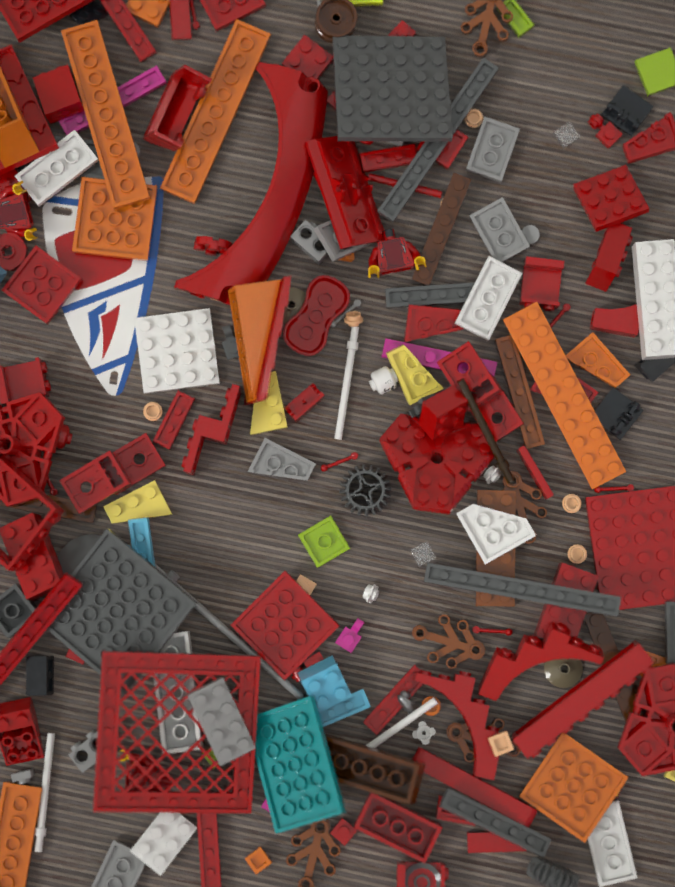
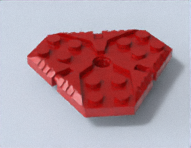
M38 392L6 402L7 406L3 407L0 405V453L44 492L53 462L51 457L56 452L65 417L43 393ZM42 450L45 451L44 457L40 458ZM0 464V499L6 506L12 507L39 499Z
M400 414L380 437L379 442L394 472H399L398 480L413 510L450 514L471 488V482L478 480L495 457L478 423L464 422L460 428L449 431L442 438L439 437L432 440L419 426L420 416L412 418L408 414Z
M675 663L652 667L642 675L633 701V711L629 712L617 747L641 776L675 770V730L672 729V724L675 721ZM642 708L647 710L645 717L640 715Z

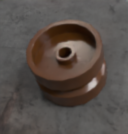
M323 0L315 17V29L322 40L332 44V37L352 36L357 21V12L352 2L349 0Z

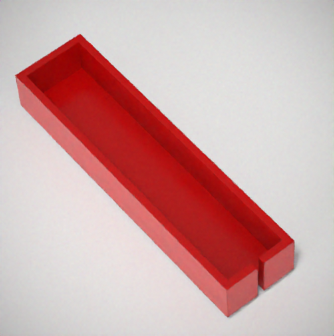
M634 640L512 733L513 741L527 759L530 756L532 758L536 757L542 752V747L546 744L550 746L556 742L559 734L562 732L564 734L568 733L573 728L572 724L578 720L579 722L585 720L589 716L588 712L593 708L595 710L599 709L605 704L604 700L609 696L613 698L621 692L620 688L625 684L627 686L631 685L636 681L635 677L638 674L648 672L652 668L653 660L642 646Z

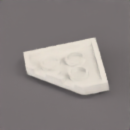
M475 504L456 513L484 564L536 536L526 518Z

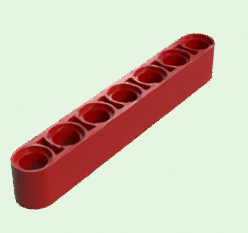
M418 747L412 759L425 763L424 773L530 828L538 812L536 808L421 747Z

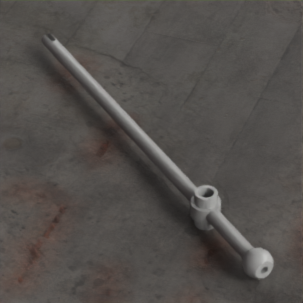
M155 564L160 572L198 603L194 608L247 655L260 656L181 587L177 582L180 576L176 572L171 570L169 573H166ZM261 657L260 666L297 699H302L303 693L287 679L284 681Z

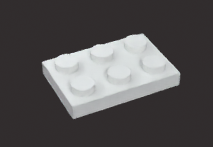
M159 813L130 852L161 876L197 827L180 813Z

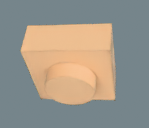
M301 574L297 579V582L311 595L317 584Z
M507 731L488 737L495 757L514 750Z

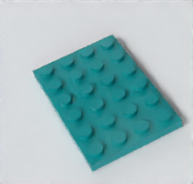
M309 696L257 714L255 758L275 834L346 813L315 697Z

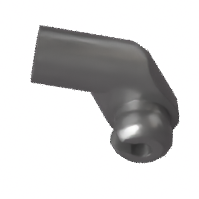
M402 690L397 699L404 710L410 714L417 708L408 700L411 696L410 693Z

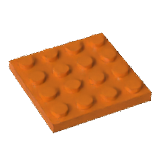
M82 177L72 252L148 261L157 185L146 184L150 196L149 200L114 210L105 179Z
M562 732L519 797L585 843L629 777Z

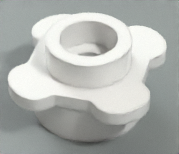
M494 465L488 468L483 475L487 484L495 483L500 478L501 471Z
M375 584L367 585L363 593V598L366 599V602L371 604L373 601H376L379 595V586Z
M421 721L418 724L419 727L413 731L412 735L415 739L421 740L422 744L427 745L431 736L435 735V729L433 727L430 728L426 725V722Z

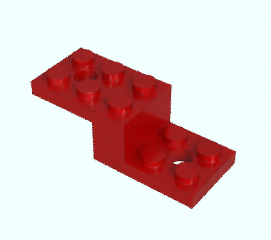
M470 341L437 362L451 386L454 385L461 393L462 391L457 381L462 378L465 379L496 442L524 425L519 414L495 377L490 374ZM461 363L468 364V371L466 373L459 372L458 367ZM467 403L466 409H467V411H469V412L472 413V411H471V409H470V407H469V405H468V403ZM501 413L503 416L502 422L494 423L493 415Z
M232 384V387L227 389L225 395L227 404L226 407H222L220 413L222 421L199 415V418L194 420L192 426L194 435L193 438H189L187 444L189 453L188 456H184L181 466L186 474L195 475L205 439L227 445L242 393L239 385Z
M144 433L114 452L109 450L59 481L76 510L81 514L111 495H118L166 465L148 434ZM137 454L144 455L145 461L142 464L135 463L134 458ZM84 482H90L92 485V489L88 493H84L81 489Z

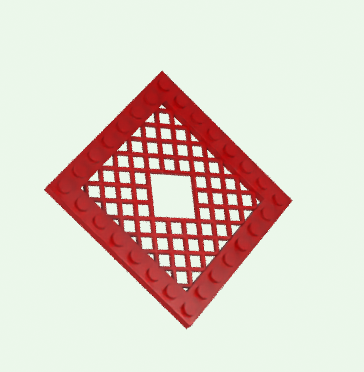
M102 651L93 812L251 813L255 749L232 760V764L224 771L218 765V761H214L209 755L212 748L210 747L205 751L199 744L206 738L205 734L175 760L155 739L151 732L179 706L203 731L200 722L191 715L194 711L193 708L188 711L182 705L188 698L187 695L179 701L172 693L181 686L188 694L202 687V684L210 677L216 680L213 675H227L224 678L225 682L231 678L237 684L230 691V694L232 695L238 689L237 701L234 698L233 700L255 745L261 657L254 655ZM122 673H128L121 679ZM134 673L148 674L140 680ZM154 673L168 675L160 681ZM174 674L188 675L184 679L179 681V679ZM132 675L138 683L130 690L123 682ZM152 675L158 684L149 690L144 682ZM194 675L207 676L200 682ZM172 676L178 684L169 691L163 683ZM233 676H239V681H237ZM190 677L198 683L191 691L183 685ZM122 685L128 693L120 699ZM141 685L148 693L139 700L133 692ZM162 686L167 694L159 701L153 692ZM129 695L137 701L130 710L122 703ZM151 695L157 703L148 710L142 702ZM171 696L177 704L168 711L162 703ZM121 705L126 711V713L119 719V709ZM140 705L147 713L138 720L131 712ZM160 705L166 714L157 720L152 712ZM128 715L136 721L129 729L121 723ZM150 715L156 723L147 730L141 722ZM119 725L125 731L120 738H118ZM139 725L145 733L137 740L130 732ZM127 735L135 741L128 749L120 743ZM149 735L155 743L146 750L140 742ZM117 744L124 751V753L121 754L118 758ZM136 745L144 751L137 759L129 753ZM158 745L164 753L155 760L149 752ZM198 746L203 754L195 761L189 753ZM126 755L133 760V763L127 769L119 763ZM147 755L153 763L145 770L139 762ZM167 755L173 763L165 770L159 762ZM185 756L193 762L186 770L179 765V762ZM207 756L212 764L204 771L198 763ZM117 764L123 772L115 779ZM135 765L143 771L136 779L128 773ZM157 765L163 773L154 780L148 772ZM177 766L183 773L174 780L168 772ZM197 766L202 774L193 780L188 772ZM216 766L221 774L213 780L207 773ZM232 768L233 780L227 775ZM126 774L132 783L124 789L118 781ZM146 775L152 783L146 789H143L138 781ZM166 775L172 783L164 790L157 782ZM186 775L192 783L183 790L177 782ZM206 776L211 784L203 790L197 782ZM225 776L231 784L222 790L216 783ZM136 785L141 791L129 790ZM156 785L160 791L149 790ZM175 785L180 791L169 790ZM195 785L199 791L189 790ZM215 786L220 792L208 791Z

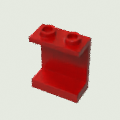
M68 64L33 77L44 114L50 124L84 111L73 80L74 75Z
M526 256L523 268L520 305H524V308L538 302L539 306L543 307L545 311L558 309L560 306L558 301L564 261Z
M37 357L35 361L8 367L0 365L1 404L7 406L6 402L38 392L43 393L46 397H50L51 385L45 376V373L48 372L46 362H42V359Z
M397 861V887H405V871L411 865L419 862ZM426 862L438 870L440 874V887H445V880L449 878V870L445 868L444 862ZM425 868L414 870L408 878V887H415L414 880L416 876L424 874L430 880L429 887H436L434 874ZM419 877L416 881L418 887H426L428 884L425 877Z

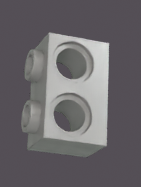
M305 220L290 238L295 245L320 265L328 256L326 250H316V245L321 243L314 231L317 225L312 221L309 223ZM304 231H309L312 235L310 238L304 239L301 234Z
M96 729L86 735L88 739L85 742L81 743L79 741L70 748L72 752L68 754L82 773L96 763V746L94 745V740L97 738ZM80 750L87 752V760L79 758Z

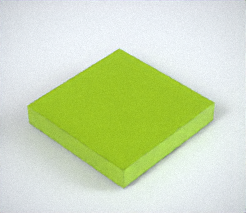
M671 47L635 60L634 63L647 96L675 87V58Z
M332 516L325 518L298 534L317 568L350 549Z

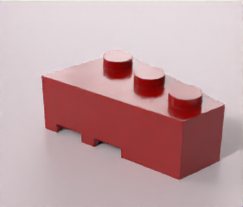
M619 223L606 228L595 262L592 264L591 273L585 284L606 292L614 277H619L622 267L619 266L620 262H624L628 251H625V248L630 246L633 238L630 235L631 227Z

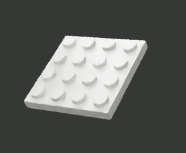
M210 308L134 318L144 394L220 384Z

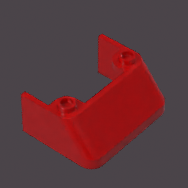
M185 64L173 72L145 131L143 140L172 151L180 149L184 142L183 134L181 133L195 102L205 96L207 92L205 86L212 79Z

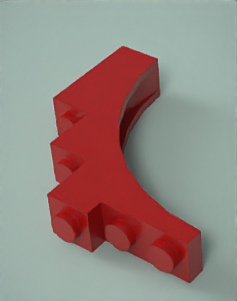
M637 304L617 309L595 308L592 312L589 330L635 338L639 333Z
M551 622L543 641H540L536 636L524 634L515 654L507 648L501 649L496 647L479 684L478 694L497 701L503 690L515 677L537 664L551 660L579 659L601 665L604 659L603 650L595 644L589 645L584 643L578 637H571L570 629L565 624Z
M420 670V673H415L413 681L428 685L442 693L454 704L465 720L473 742L474 765L472 775L494 780L499 756H494L488 737L500 733V728L488 726L485 729L489 705H485L484 700L475 698L471 702L475 678L471 677V673L460 671L459 674H454L453 681H450V676L439 674L437 678L431 676L432 672Z

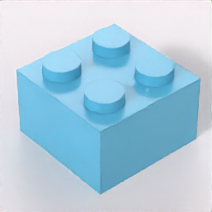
M333 656L298 672L308 696L315 697L319 713L352 697Z

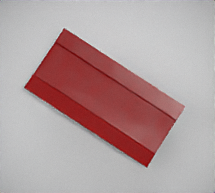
M337 136L306 141L305 145L340 250L384 241V228L372 195L373 185L368 184L371 178L362 171L355 142L338 141Z

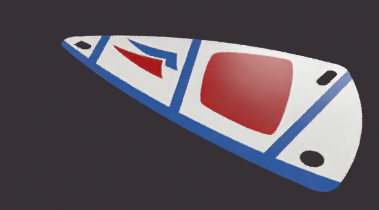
M160 175L144 176L146 184L157 185L158 187L148 261L72 252L81 183L57 194L43 206L47 254L82 279L63 304L62 310L87 363L107 393L113 396L121 394L124 390L138 347L134 318L146 317L151 296L163 211L164 191L160 189L163 182ZM52 208H70L72 214L70 216L54 214ZM113 371L118 373L117 385L109 384Z

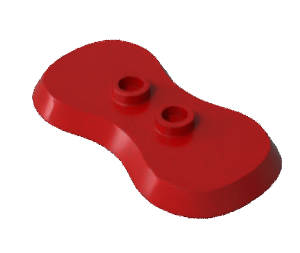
M320 275L314 278L307 287L302 308L285 324L283 330L285 343L293 351L301 355L313 356L318 354L325 347L330 325L349 305L350 293L348 288L340 280L332 276Z

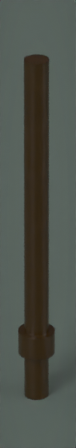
M465 379L458 380L457 383L464 397L468 400V405L497 461L496 465L499 471H502L507 483L513 482L515 479L509 469L510 465L507 459H504Z

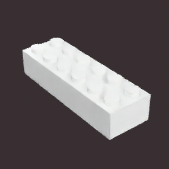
M674 239L635 242L632 246L642 360L675 358Z
M190 631L174 633L159 653L193 654ZM154 673L160 681L168 675ZM174 674V675L179 679V681H181V680L184 679L188 674ZM171 676L163 684L171 691L178 683ZM190 677L183 685L191 691L196 686V681ZM154 679V685L156 686L158 682ZM162 686L155 690L159 701L167 694ZM180 686L172 694L180 701L187 692ZM169 696L162 704L169 711L177 703ZM188 698L182 703L188 711L193 708ZM159 705L157 707L158 719L162 718L166 714L163 708ZM180 706L159 724L161 745L169 754L185 752L202 736V730ZM193 711V712L191 713V715H192L197 721H199L198 718H197V716H196V714H195V712ZM202 740L199 744H200V745L202 746V748H203L204 745H203V740ZM196 746L193 750H200V749L198 748V746Z

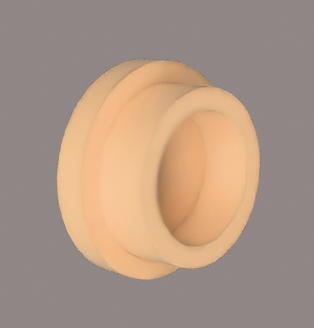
M471 109L464 121L467 126L477 128L483 122V114L477 109Z
M350 311L346 313L344 322L348 326L356 327L363 322V317L358 311Z
M149 402L143 409L145 418L150 421L160 419L163 413L162 407L156 402Z
M575 494L566 495L562 500V507L568 513H575L581 508V499Z
M573 545L568 550V559L575 564L582 563L587 557V551L582 545Z

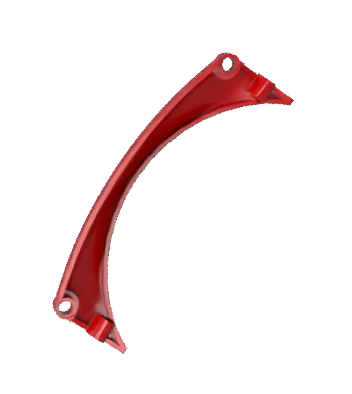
M258 62L255 68L263 77L272 95L279 130L275 170L265 198L250 224L232 246L206 267L190 276L177 280L174 285L175 289L189 292L199 298L208 297L230 305L228 290L232 287L268 280L292 235L305 203L314 172L305 142L322 138L328 90L318 79L307 77L301 71L278 64Z

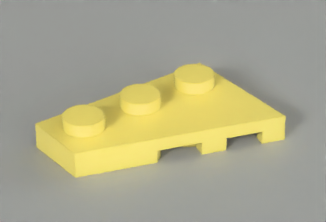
M400 345L386 352L409 405L418 402L422 397L444 389L405 345Z
M276 371L271 372L267 399L253 405L250 435L288 428Z
M155 480L103 506L112 524L128 522L129 519L154 518L173 515Z

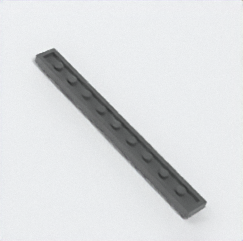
M484 57L450 105L453 135L499 70V67ZM424 142L377 212L391 222L395 221L448 142Z
M427 563L424 578L426 583L618 617L621 597L432 563Z

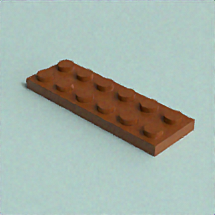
M477 490V505L516 516V491ZM515 548L487 564H484L476 550V571L515 578ZM476 592V606L515 607V598Z

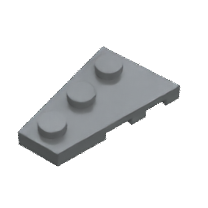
M264 438L247 472L308 481L316 463Z

